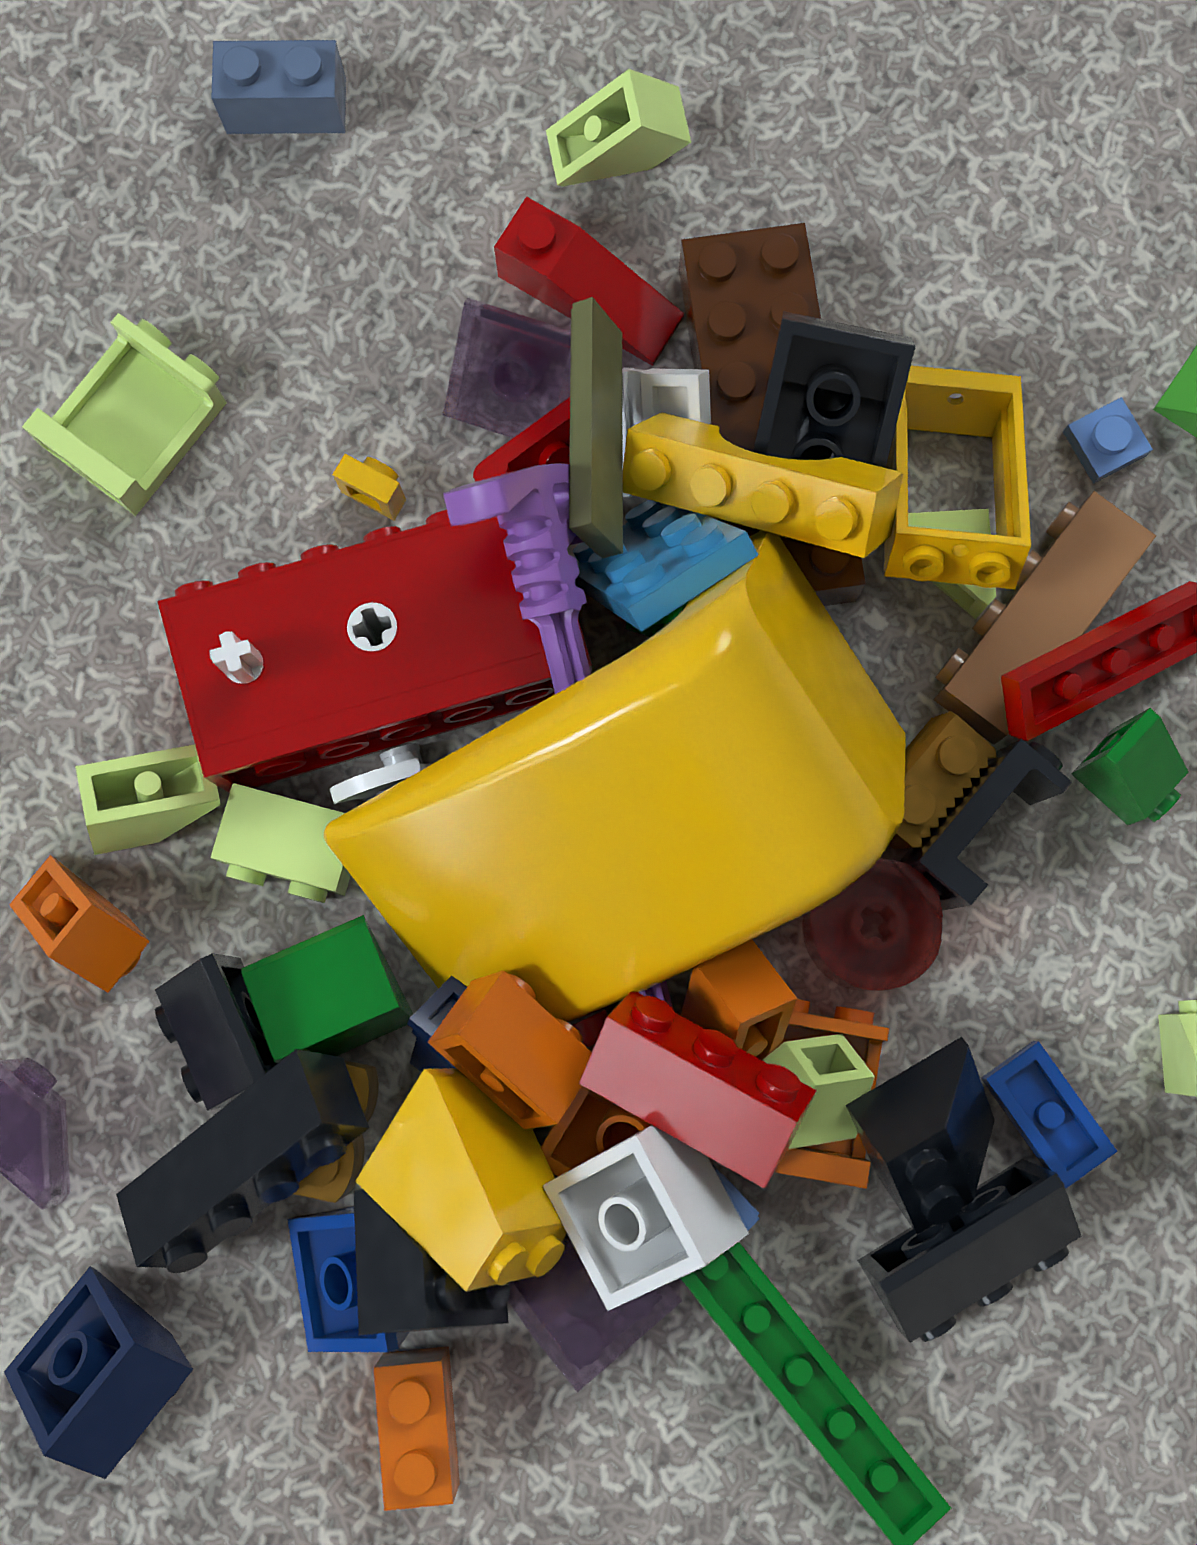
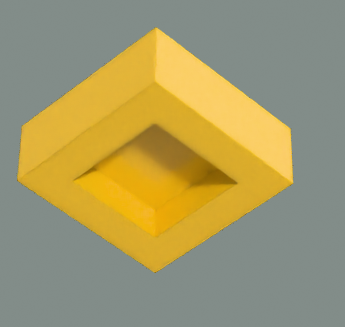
M344 454L332 474L341 493L395 521L406 502L401 485L397 482L398 474L386 464L372 457H366L362 463Z

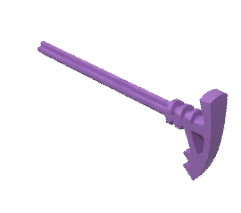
M569 464L538 465L463 485L443 493L451 526L475 523L497 516L500 528L507 530L508 536L503 542L508 560L515 561L516 568L511 574L515 590L523 593L524 599L519 603L522 618L531 620L540 630L555 694L589 676L591 672L578 623L581 605L587 603L584 589L576 587L575 579L579 575L577 560L575 557L568 555L567 552L569 545L583 543L569 529ZM666 980L640 992L644 996L659 998L673 1008Z

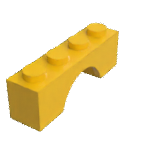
M661 412L627 429L623 463V493L865 558L891 536L903 472L843 457L823 460H796L763 455L731 444L720 435L719 426Z

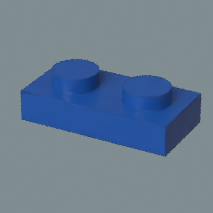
M1032 1041L981 1077V1080L1042 1166L1056 1172L1063 1182L1065 1189L1118 1152L1039 1041Z

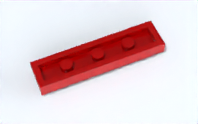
M1189 581L1001 675L1009 735L1029 741L1197 653V583Z

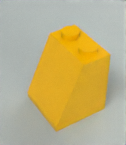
M424 1069L355 1182L465 1291L497 1284L504 1285L511 1281L534 1276L541 1277L556 1265L564 1252V1245L561 1242L567 1232L542 1186L555 1179L533 1129H523L458 1069Z

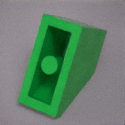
M1148 708L1112 729L1071 774L1126 825H1131L1147 817L1152 822H1155L1166 814L1181 797V794L1174 788L1189 771L1161 717L1154 710Z

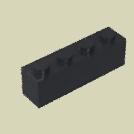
M295 1049L116 1194L136 1267L167 1268L170 1273H182L200 1266L207 1260V1253L226 1238L246 1231L253 1224V1217L270 1204L293 1195L299 1189V1182L318 1167L335 1162L346 1153V1146L367 1131L369 1125L343 1057Z

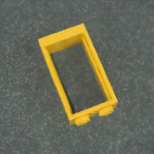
M911 365L886 464L887 469L903 472L892 533L884 541V576L913 579L916 581L975 585L984 588L1015 589L1031 548L1021 376ZM956 393L962 395V396L959 397V398H951V397H949L950 395L956 394ZM907 429L992 437L996 535L908 526Z

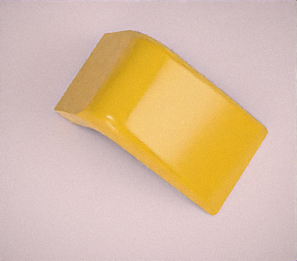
M761 530L749 537L759 554L757 557L692 598L686 608L673 621L635 649L326 825L324 839L327 845L438 989L451 976L468 987L474 979L504 970L507 974L515 975L529 984L536 994L535 1000L553 1017L570 1022L623 1000L630 992L640 993L805 914L835 897L867 872L880 858L895 836L904 817L906 733L779 535Z

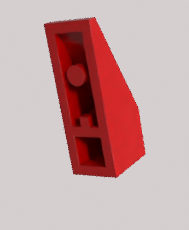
M527 196L494 246L499 278L570 319L573 303L593 297L621 330L622 349L652 366L684 318V313L580 226Z

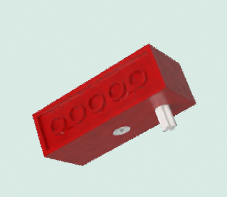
M443 510L429 516L426 519V524L404 531H401V528L396 526L376 529L363 537L364 542L341 549L333 544L313 547L300 555V561L279 567L270 562L250 565L238 572L237 579L216 585L211 581L187 583L174 591V597L157 601L204 778L229 793L233 783L256 788L529 709L555 695L540 630L534 622L522 618L519 603L524 597L523 593L515 590L511 572L516 568L515 561L508 560L503 540L508 536L506 529L500 528L497 516L475 523L451 526L448 512ZM581 631V636H582V640H583V644H584V648H585V652H586V656H587V660H588L590 672H591V674H592V664H591L590 657H589V654H588V651H587V647H586V644H585V641H584V637H583V634H582V631ZM382 637L383 643L379 645L378 639Z

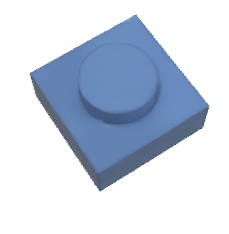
M1122 397L1068 424L1063 431L1093 484L1146 457L1153 450Z

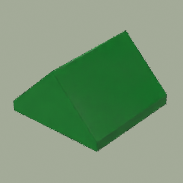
M364 915L241 968L248 993L272 1058L276 1063L281 1062L295 1049L332 1056L341 1055L406 1026L409 1018L413 1015Z

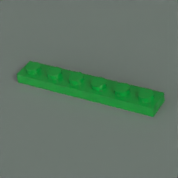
M740 1242L733 1245L706 1266L680 1277V1280L892 1545H913L951 1509L950 1505Z

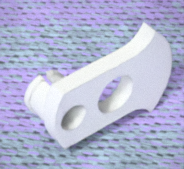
M419 743L390 749L380 754L384 767L350 778L331 787L330 792L333 802L337 804L354 799L373 798L431 764L423 763Z

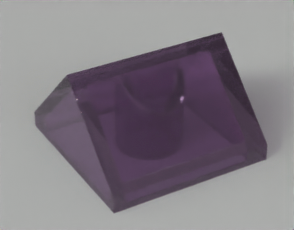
M467 298L463 305L443 416L514 438L570 397L571 331Z

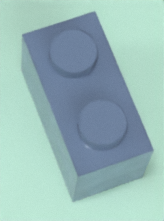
M336 40L213 41L211 99L227 134L345 133L346 75Z

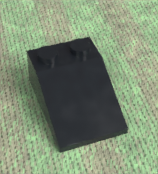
M783 311L753 452L796 460H823L843 457L886 468L916 347L912 338Z

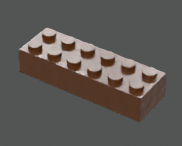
M805 223L681 239L679 276L694 369L709 370L711 425L719 426L720 435L731 444L752 452L783 311L821 319ZM718 519L721 522H724L726 524L746 531L749 537L761 531L759 529H755L752 527ZM779 535L824 606L856 602L866 585L861 557Z

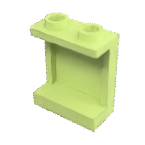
M117 313L110 322L118 333L116 340L51 418L37 407L22 428L41 447L136 516L227 402L215 385L219 380V376L207 364L192 354H189L185 360L181 359L168 349L172 344L171 341L151 323L141 319L135 325Z

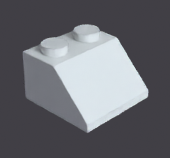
M653 1125L542 1185L607 1311L706 1266L749 1235L708 1157Z

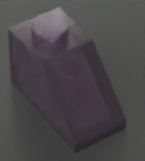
M26 1058L23 1062L19 1059L0 1060V1173L40 1209L43 1210L61 1204L70 1194L66 1100L52 1089L57 1083L56 1078L35 1060Z

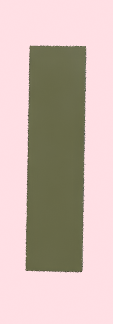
M591 297L573 303L571 309L569 529L603 559L623 553L622 332L595 299Z

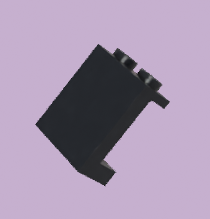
M1019 739L996 751V758L988 760V768L979 770L980 778L971 779L972 787L963 789V797L955 799V807L946 809L947 817L938 818L939 827L930 828V837L921 838L922 847L910 848L893 870L941 910L971 906L988 884L957 859V857L1012 792L1028 805L1063 794L1072 781L1060 771L1063 767L1062 762L1045 746L1033 741L1027 744L1023 739Z

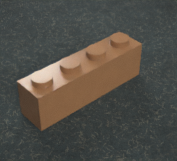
M1095 491L1091 493L1079 508L1071 502L1065 505L1046 530V533L1053 537L1054 541L1042 556L1034 550L1028 554L1016 585L1018 588L1008 602L1004 605L996 598L993 600L972 628L981 635L977 643L968 654L958 647L935 677L944 686L933 700L947 711L957 714L993 745L1009 734L1001 675L1083 635L1156 537L1154 533Z

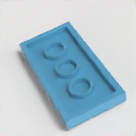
M647 500L634 507L625 516L628 523L623 525L622 554L602 559L584 542L579 543L573 549V554L579 568V575L575 579L576 587L584 589L585 594L642 632L759 554L744 530L704 514Z

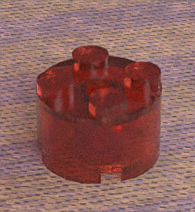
M879 858L867 872L835 897L803 914L802 931L805 946L816 967L827 978L842 987L860 992L883 991L902 987L923 975L939 953L942 942V906L935 889L919 871L902 862ZM861 912L866 916L876 912L881 915L884 921L879 925L878 931L883 936L882 939L877 936L865 939L859 931L864 924L860 916Z

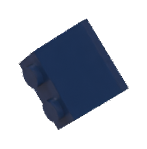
M90 1266L6 1368L4 1374L43 1456L106 1479L124 1455L135 1445L137 1439L169 1399L176 1394L181 1384L193 1371V1368L173 1335L97 1269Z

